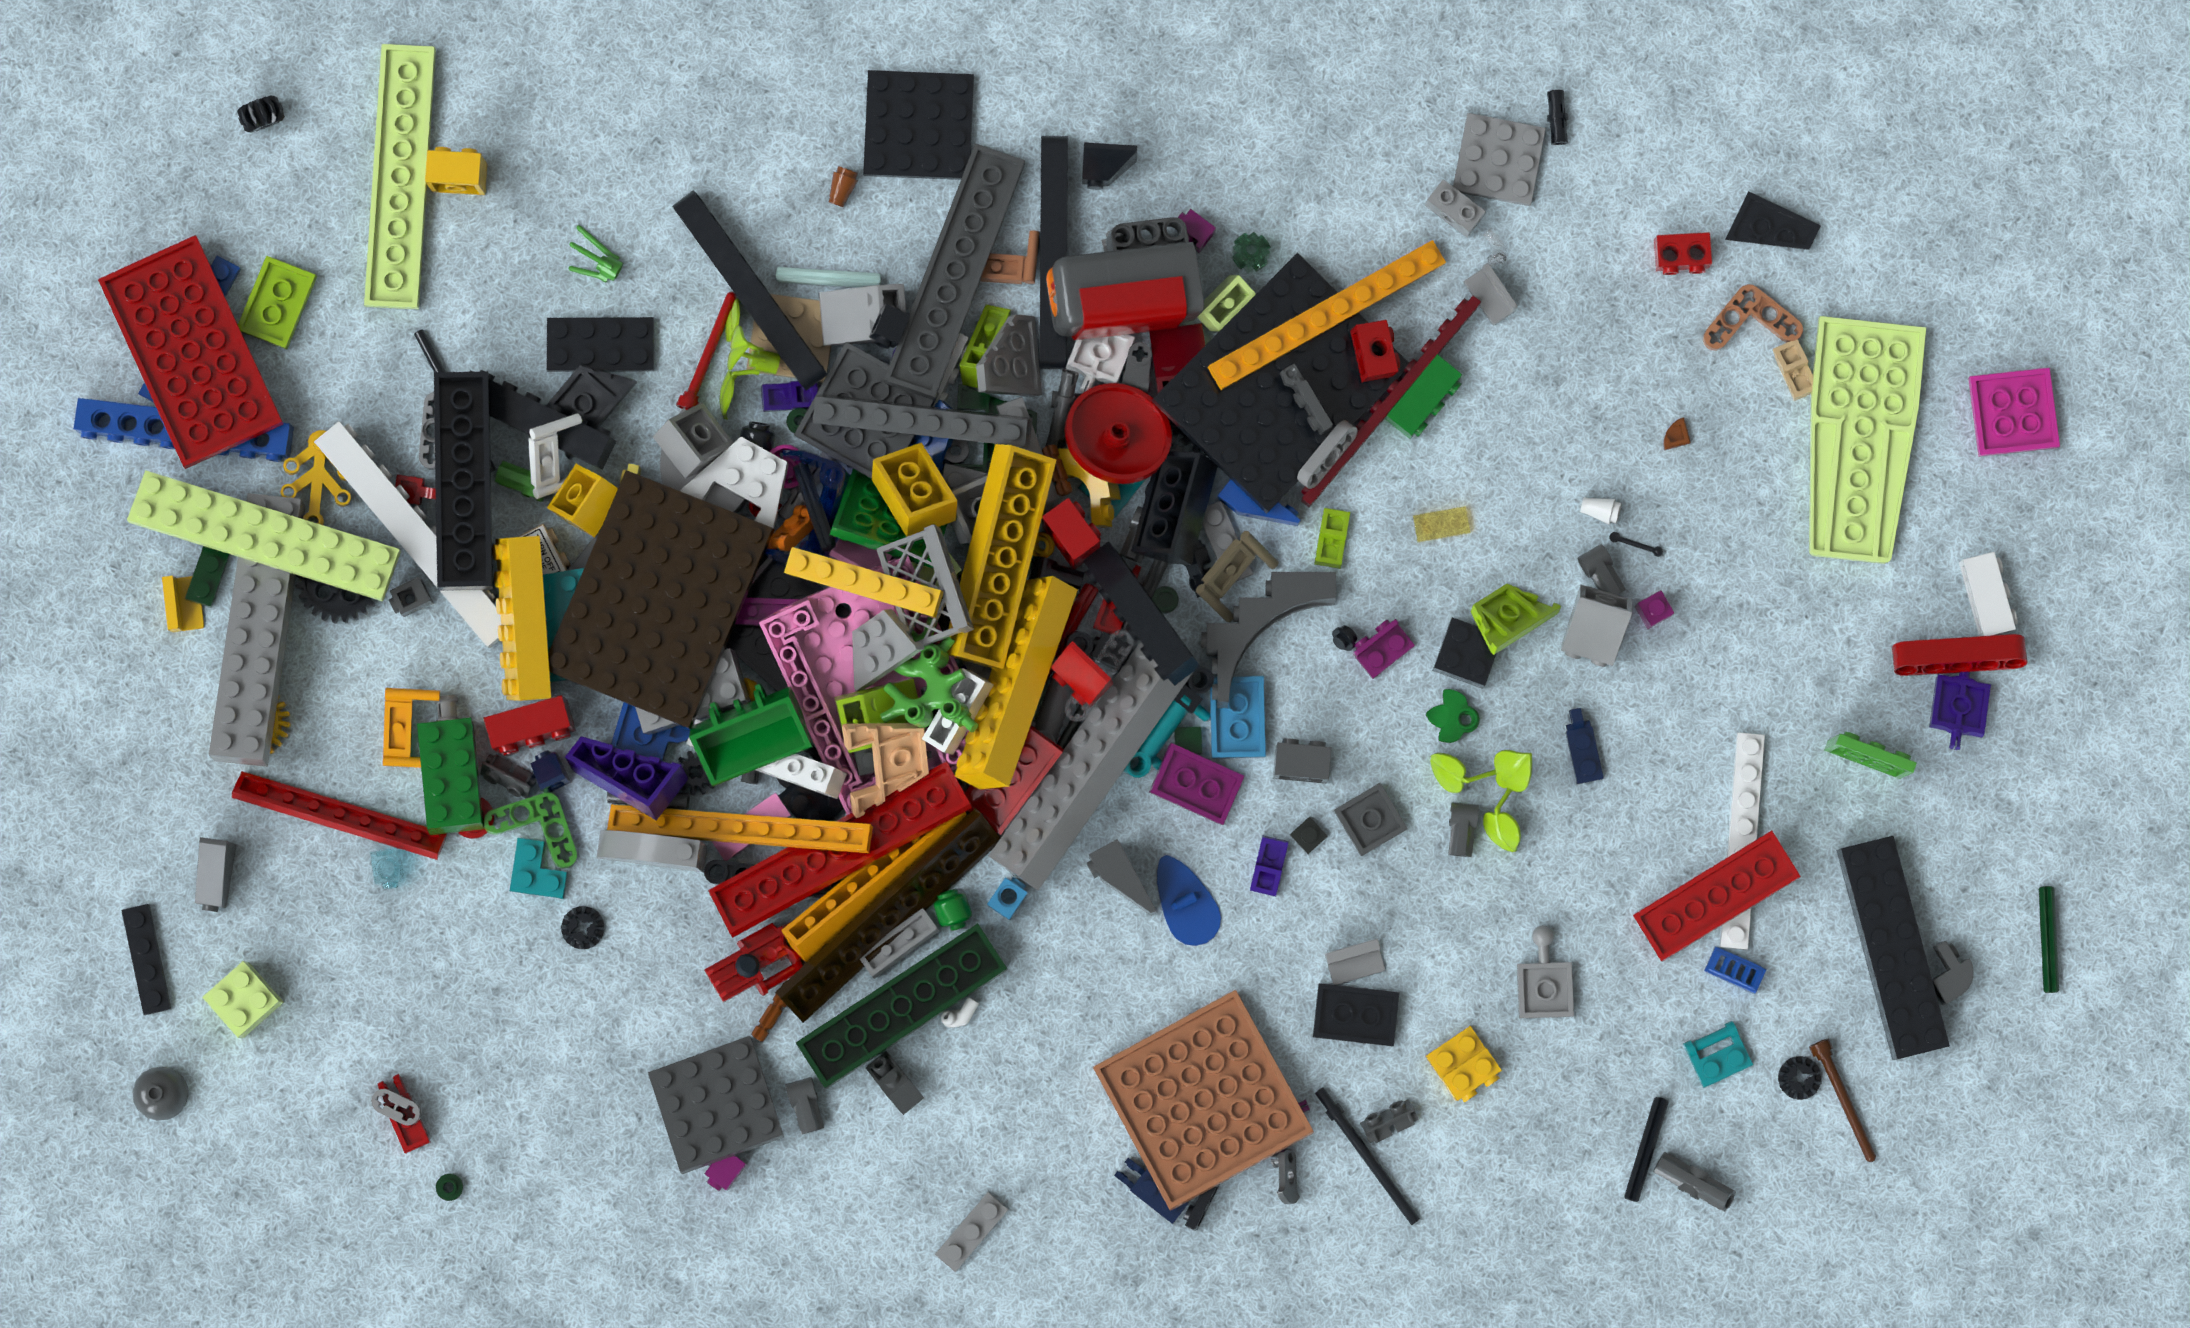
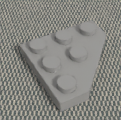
M1012 315L1007 318L976 365L978 392L1030 397L1042 395L1035 316Z

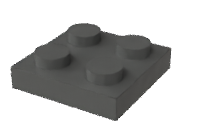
M1381 783L1333 810L1360 856L1367 854L1408 829Z

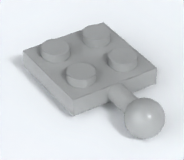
M1538 926L1533 931L1532 939L1538 946L1539 963L1517 964L1519 1018L1574 1017L1572 962H1549V945L1554 939V934L1548 926Z

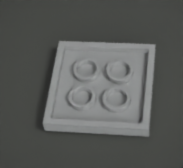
M1467 113L1453 187L1463 194L1531 206L1546 128Z

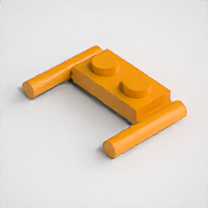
M385 688L383 766L421 768L420 757H410L413 700L440 701V690Z

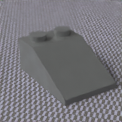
M1118 839L1089 854L1090 861L1087 862V866L1094 879L1099 876L1103 883L1150 916L1156 914L1155 907Z

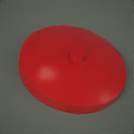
M1119 383L1101 384L1082 393L1073 403L1065 422V439L1075 461L1089 474L1110 483H1136L1153 475L1164 463L1170 451L1172 441L1169 420L1151 401L1153 398L1142 390Z

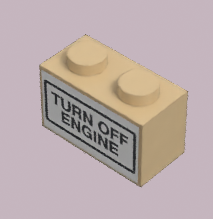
M541 524L518 536H540L543 574L568 571L567 567L571 566L564 551L558 552L555 544L559 540L553 528L547 530L546 526Z

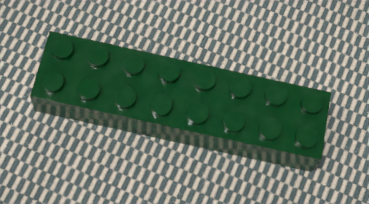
M977 923L795 1043L824 1088L827 1089L1008 969Z

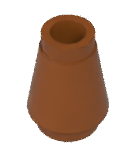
M838 166L836 172L833 171L828 202L844 207L858 182L856 180L858 173Z

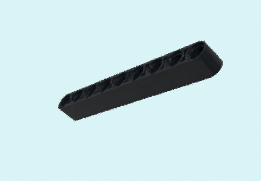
M1041 136L1040 369H1066L1067 337L1059 335L1053 327L1046 286V274L1053 267L1055 261L1067 256L1068 136Z
M692 190L675 203L672 207L802 387L807 391L826 377L828 373L699 195Z

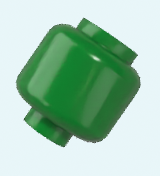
M958 889L938 894V899L934 902V909L939 924L942 927L950 926L951 931L965 927V921L972 917V911L966 894L958 892Z

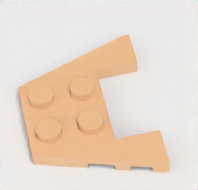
M911 723L842 725L844 745L848 751L872 743L876 785L850 793L852 813L856 818L865 814L864 810L874 804L878 806L885 802V797L896 790L901 792L929 774L926 742L922 739L925 734L924 728L917 727Z

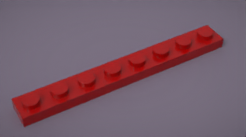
M241 771L232 791V798L435 860H438L446 841L447 833L430 835L425 826Z

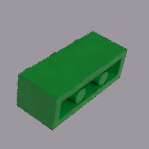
M1437 354L1387 414L1385 420L1407 438L1411 439L1414 434L1419 437L1428 426L1425 422L1431 414L1436 416L1445 406L1442 400L1446 395L1450 394L1453 396L1460 388L1462 383L1459 380L1462 374Z

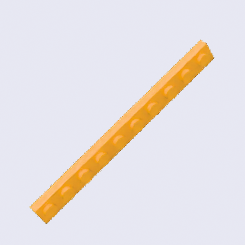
M1431 240L1210 364L1207 368L1220 390H1223L1443 266L1446 261L1434 241Z
M611 804L607 830L646 833L693 840L869 853L873 829L871 824L678 809H665L656 821L632 806Z

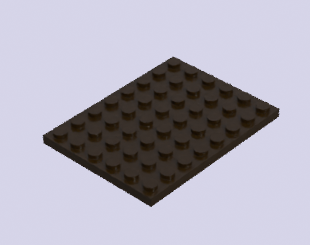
M626 470L549 650V672L691 729L775 529Z

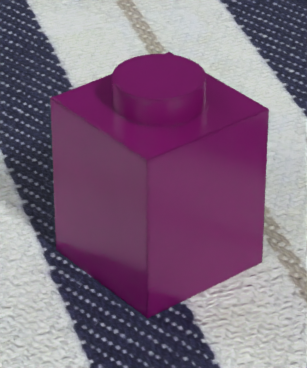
M1662 590L1634 606L1647 629L1652 628L1674 614Z
M737 1156L712 1163L704 1173L709 1177L706 1182L717 1191H720L722 1188L728 1191L747 1164Z

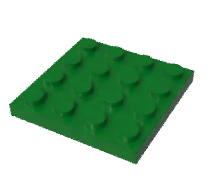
M853 468L830 535L875 550L905 538L906 535L873 483L872 478ZM947 524L939 526V528H941L943 537L946 531ZM924 538L915 541L910 550L911 553L921 558L926 549ZM897 549L886 552L893 557L899 558L903 554V552ZM928 555L926 560L931 562L930 556ZM909 556L911 562L919 564L920 560ZM924 563V565H923V566H927V567L933 568V566H931V565H929V564H926V563Z

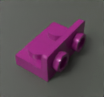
M1388 619L1375 628L1378 632L1371 639L1365 636L1355 644L1357 650L1353 652V655L1372 679L1415 646L1398 625L1399 622L1396 619L1391 623Z

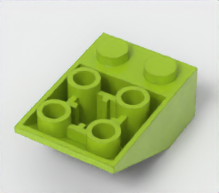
M914 678L892 683L910 699L918 698ZM886 684L834 697L841 728L843 724L884 723L880 714L892 708L895 703L894 699L884 691ZM901 715L887 723L909 722L906 720L905 715ZM872 743L849 750L848 753L872 748Z

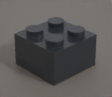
M1452 617L1432 671L1483 689L1496 654L1493 655L1478 626Z

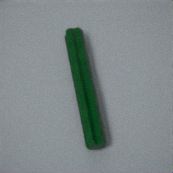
M2042 886L2038 890L2043 991L2045 993L2059 992L2055 891L2052 886Z

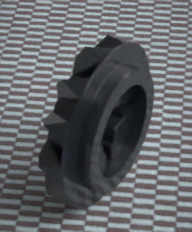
M587 906L572 908L562 921L561 931L563 938L570 946L576 949L594 947L599 943L604 934V921L601 915L593 908ZM577 917L583 923L593 921L587 928L588 938L582 932L572 934L578 927Z
M1792 1057L1785 1061L1779 1070V1086L1790 1098L1797 1100L1808 1099L1817 1093L1822 1084L1821 1071L1816 1062L1807 1057ZM1796 1066H1798V1070L1802 1074H1811L1808 1079L1804 1080V1090L1799 1082H1789L1790 1079L1797 1076Z

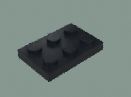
M1318 983L1312 1037L1394 1047L1400 992Z

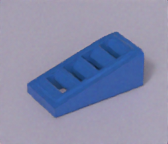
M1715 946L1704 971L1755 994L1767 969ZM1720 956H1724L1725 959L1720 970H1715ZM1732 960L1735 964L1730 975H1726L1725 972ZM1743 965L1745 969L1740 980L1735 977L1740 966ZM1750 971H1756L1750 985L1745 983Z

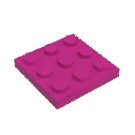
M2050 368L1977 375L1968 378L1978 457L2060 447Z

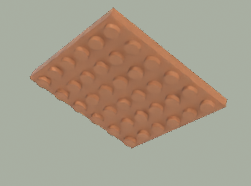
M1236 990L1093 1067L1170 1211L1314 1133Z

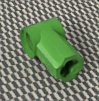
M502 461L494 482L519 491L528 498L530 496L535 498L533 495L535 487L531 484L530 470ZM545 497L539 498L536 501L543 502Z

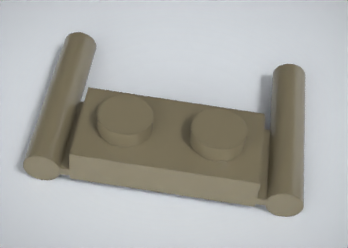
M1244 531L1239 541L1235 539L1201 579L1204 584L1196 588V593L1226 622L1233 620V613L1220 601V598L1226 594L1255 559V556L1257 555L1270 569H1275L1279 564L1278 560L1249 531Z

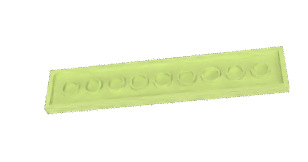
M381 45L364 298L365 307L419 310L427 193L425 175L427 150L430 147L436 48L434 46Z
M146 470L127 521L131 524L383 601L401 553L400 549Z

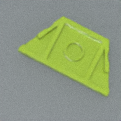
M1505 584L1473 604L1470 612L1491 653L1495 655L1556 616L1561 606L1557 603H1553L1552 607L1538 602L1537 595L1521 591L1510 584Z

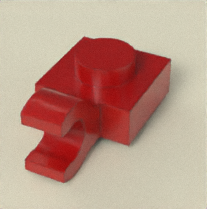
M397 474L395 487L401 485L409 494L408 503L421 505L422 497L436 500V489L424 487L425 478Z

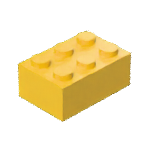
M922 442L873 459L872 481L906 537L924 531L925 527L933 524L939 527L956 521L957 499Z

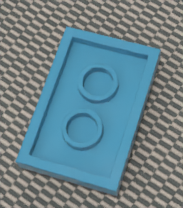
M1264 676L1233 677L1230 686L1228 708H1217V700H1212L1211 687L1212 759L1266 757ZM1214 677L1213 684H1217V677Z

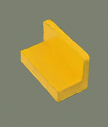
M172 575L162 577L167 628L171 632L204 628L202 605L185 599L193 576L176 578Z

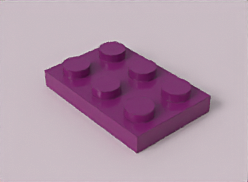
M1170 743L1149 793L1217 824L1224 825L1244 775Z

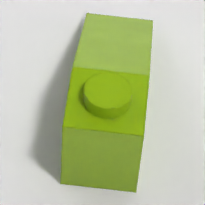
M985 304L959 365L962 385L978 388L976 365L1007 318L1011 315L1010 309Z

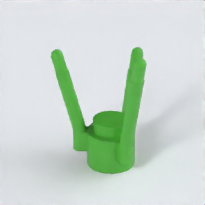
M578 225L577 230L606 256L599 257L582 246L570 242V247L598 263L596 269L600 273L574 266H569V271L598 278L605 283L608 279L615 281L624 263L619 261V256L608 250L588 231Z

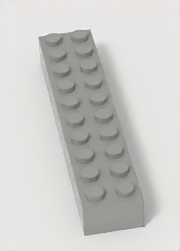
M247 494L246 502L301 519L305 515L306 506L300 498ZM238 557L209 756L216 762L268 767L296 576L293 573Z
M1141 642L1112 681L1113 685L1101 696L1067 744L1063 753L1042 779L988 855L1007 871L1036 890L1041 888L1192 675L1191 673L1175 686L1169 679L1163 681L1154 669L1158 666L1154 659L1149 661L1140 650L1144 646Z

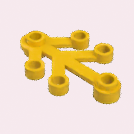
M325 430L313 432L308 439V447L296 457L288 458L284 461V471L289 475H295L298 473L301 465L314 457V465L310 470L292 484H285L281 488V497H287L283 492L285 489L291 488L294 494L290 498H296L297 493L312 482L309 512L303 516V519L308 520L311 517H315L318 519L317 524L324 525V519L320 514L322 484L335 497V502L338 506L345 507L351 501L350 493L347 490L341 489L324 468L326 455L314 442L326 432ZM294 462L297 467L295 470L290 471L286 468L287 464ZM337 470L338 477L343 481H347ZM340 494H345L348 500L340 502L337 498Z

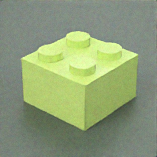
M242 961L202 997L237 1038L246 1037L284 1003L254 967L246 961Z

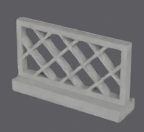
M933 524L925 527L924 531L876 548L884 574L898 577L899 573L911 577V582L915 583L917 580L928 585V587L944 592L937 616L933 618L930 626L918 620L921 613L916 612L912 618L904 613L903 608L895 606L901 623L911 630L909 636L912 639L911 633L916 623L928 628L924 639L916 641L921 642L923 646L961 632L967 633L974 630L941 528ZM924 538L926 549L921 558L911 553L910 550L915 541ZM894 549L903 552L897 567L888 563L885 555L886 552ZM908 555L920 560L913 575L901 570ZM928 555L930 556L931 562L926 560ZM924 563L933 566L935 571L930 583L918 578ZM890 568L895 570L893 575L891 573ZM937 580L940 587L935 586ZM945 605H946V608H947L948 613L945 612V611H943ZM941 613L950 617L953 628L943 632L935 628ZM907 619L912 620L910 625H908ZM933 631H935V632L938 633V634H935V635H932V636H931V634H932Z

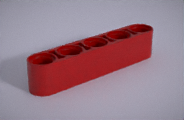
M2019 634L1902 641L1892 646L1894 672L1900 676L2018 669L2026 666L2028 663L2025 637Z

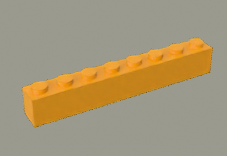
M966 812L849 874L781 930L790 946L805 962L812 959L824 945L829 943L846 925L850 924L866 907L873 903L885 889L897 881L906 870L910 869L927 851L934 847L945 834L958 825L967 815Z

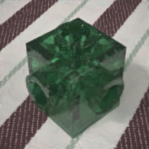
M1252 232L1250 235L1244 233L1234 241L1235 246H1233V256L1231 258L1240 270L1244 268L1247 273H1250L1252 270L1257 272L1269 263L1267 261L1270 256L1268 249L1271 246L1263 235L1258 237L1255 232ZM1251 245L1257 250L1254 254H1250L1246 250Z

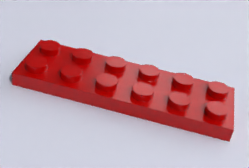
M1771 830L1640 910L1633 917L1657 956L1663 962L1798 880L1801 876Z

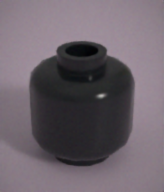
M750 421L749 425L742 427L740 437L770 452L774 446L775 433L770 429L769 424Z

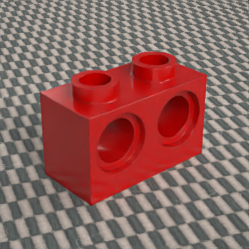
M1710 232L1656 235L1654 239L1656 271H1663V275L1679 274V270H1689L1690 274L1705 273V269H1709L1712 265ZM1690 249H1699L1703 254V258L1700 260L1693 259L1690 256ZM1672 250L1676 254V260H1666L1663 256V251Z

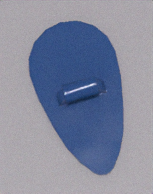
M1168 855L1161 857L1157 869V886L1163 914L1170 932L1178 941L1185 945L1198 946L1207 943L1215 937L1220 928L1221 915L1219 907L1210 892L1186 865Z

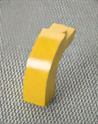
M1058 449L1060 454L1058 458L1062 459L1068 478L1077 477L1088 488L1091 505V523L1100 528L1112 527L1114 508L1111 505V500H1121L1118 484L1094 477L1075 461L1069 449Z

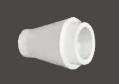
M1584 497L1580 513L1587 514L1609 525L1610 523L1617 524L1622 503L1616 502V499Z

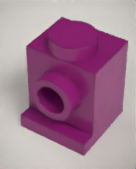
M1190 209L1187 214L1182 212L1178 218L1183 220L1187 227L1189 242L1195 243V251L1200 253L1215 234L1216 228Z

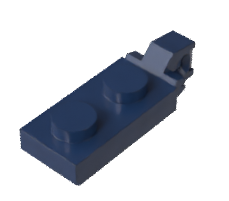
M1581 708L1571 709L1569 711L1571 724L1565 725V734L1576 784L1602 780L1604 777L1590 720L1584 721Z

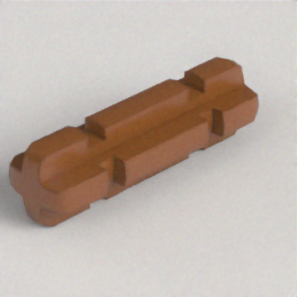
M1053 444L1048 445L1042 449V453L1044 456L1056 459L1052 476L1053 483L1056 482L1055 490L1058 496H1066L1072 492L1070 481L1067 482L1068 476L1062 459L1058 458L1060 454L1057 446Z
M777 994L772 999L774 1002L769 1004L760 1018L759 1026L756 1025L751 1033L759 1041L763 1042L769 1034L768 1030L773 1028L783 1012L781 1009L786 1007V1004Z

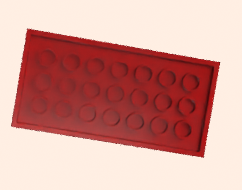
M196 235L98 279L185 469L284 424Z

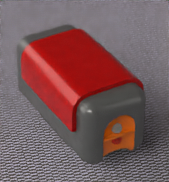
M1177 217L1118 224L1109 232L1106 238V252L1061 257L1055 261L1053 267L1046 274V286L1053 327L1059 335L1072 336L1073 340L1177 328L1181 322L1194 321L1203 312L1204 308L1195 246L1193 242L1188 240L1185 223ZM1167 227L1175 228L1178 237H1171L1167 233ZM1141 230L1149 231L1152 235V240L1143 239ZM1115 233L1123 234L1126 238V243L1117 242Z

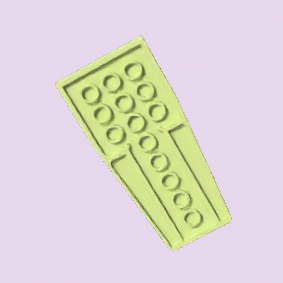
M1819 316L1810 415L1809 553L1812 556L1886 564L1892 558L1919 409L1926 327Z

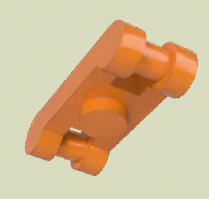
M806 505L795 506L793 515L786 519L783 525L773 533L767 550L779 548L781 551H791L792 547H795L814 529Z

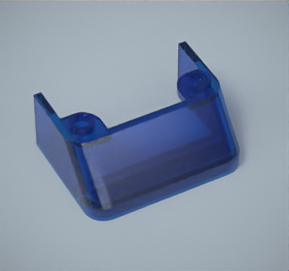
M783 450V456L821 469L819 477L823 488L820 500L832 529L851 474L841 464L806 451ZM813 529L809 534L808 540L802 542L798 549L830 558V552L821 550ZM834 536L835 542L837 543L838 537ZM766 549L764 557L787 564L789 554L776 549Z

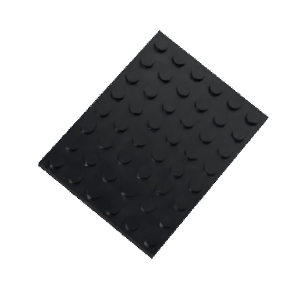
M1298 252L1151 400L1266 514L1299 481L1297 476L1300 469L1337 424L1346 420L1353 425L1387 391L1395 379H1398L1404 373L1403 370L1409 364L1393 347L1394 353L1397 352L1400 359L1398 372L1393 377L1361 382L1350 331L1356 325L1369 322L1358 313L1220 390L1207 368L1210 364L1338 293ZM1372 345V352L1377 356H1382L1381 348ZM1293 364L1296 365L1304 380H1307L1333 424L1331 429L1320 435L1318 430L1314 431L1309 425L1307 411L1304 407L1300 408L1293 397L1295 391L1283 383L1280 372Z

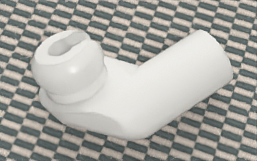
M968 997L961 1009L943 1012L941 1015L942 1023L949 1028L967 1025L979 1003Z

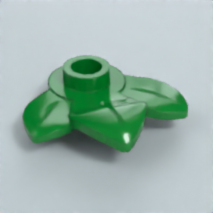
M1444 689L1442 695L1444 705L1431 708L1426 712V717L1431 724L1441 728L1438 736L1439 741L1453 743L1458 741L1463 733L1474 731L1479 725L1480 718L1478 712L1468 706L1466 697L1463 694L1452 689ZM1463 715L1470 716V724H1463L1461 717Z

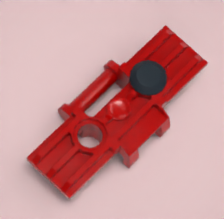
M773 923L768 924L753 934L739 940L737 945L740 950L704 969L723 1003L753 986H756L759 993L764 996L768 994L769 989L791 978L802 968L803 965L800 961L802 958L794 949L787 946L786 938L781 931L789 923L778 928ZM779 959L781 961L789 959L792 965L764 980L761 972H763L765 967Z

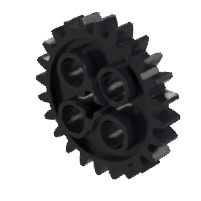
M295 574L297 578L302 579V582L296 584L295 587L304 590L298 597L300 599H308L304 604L306 609L314 606L312 610L314 616L322 612L321 620L326 621L331 616L334 624H337L339 617L342 618L344 623H348L350 615L357 621L359 620V611L366 615L368 614L365 607L367 604L373 607L376 606L371 600L372 598L357 594L355 600L346 601L345 593L347 590ZM325 585L330 586V595L327 598L321 599L318 595L319 589Z

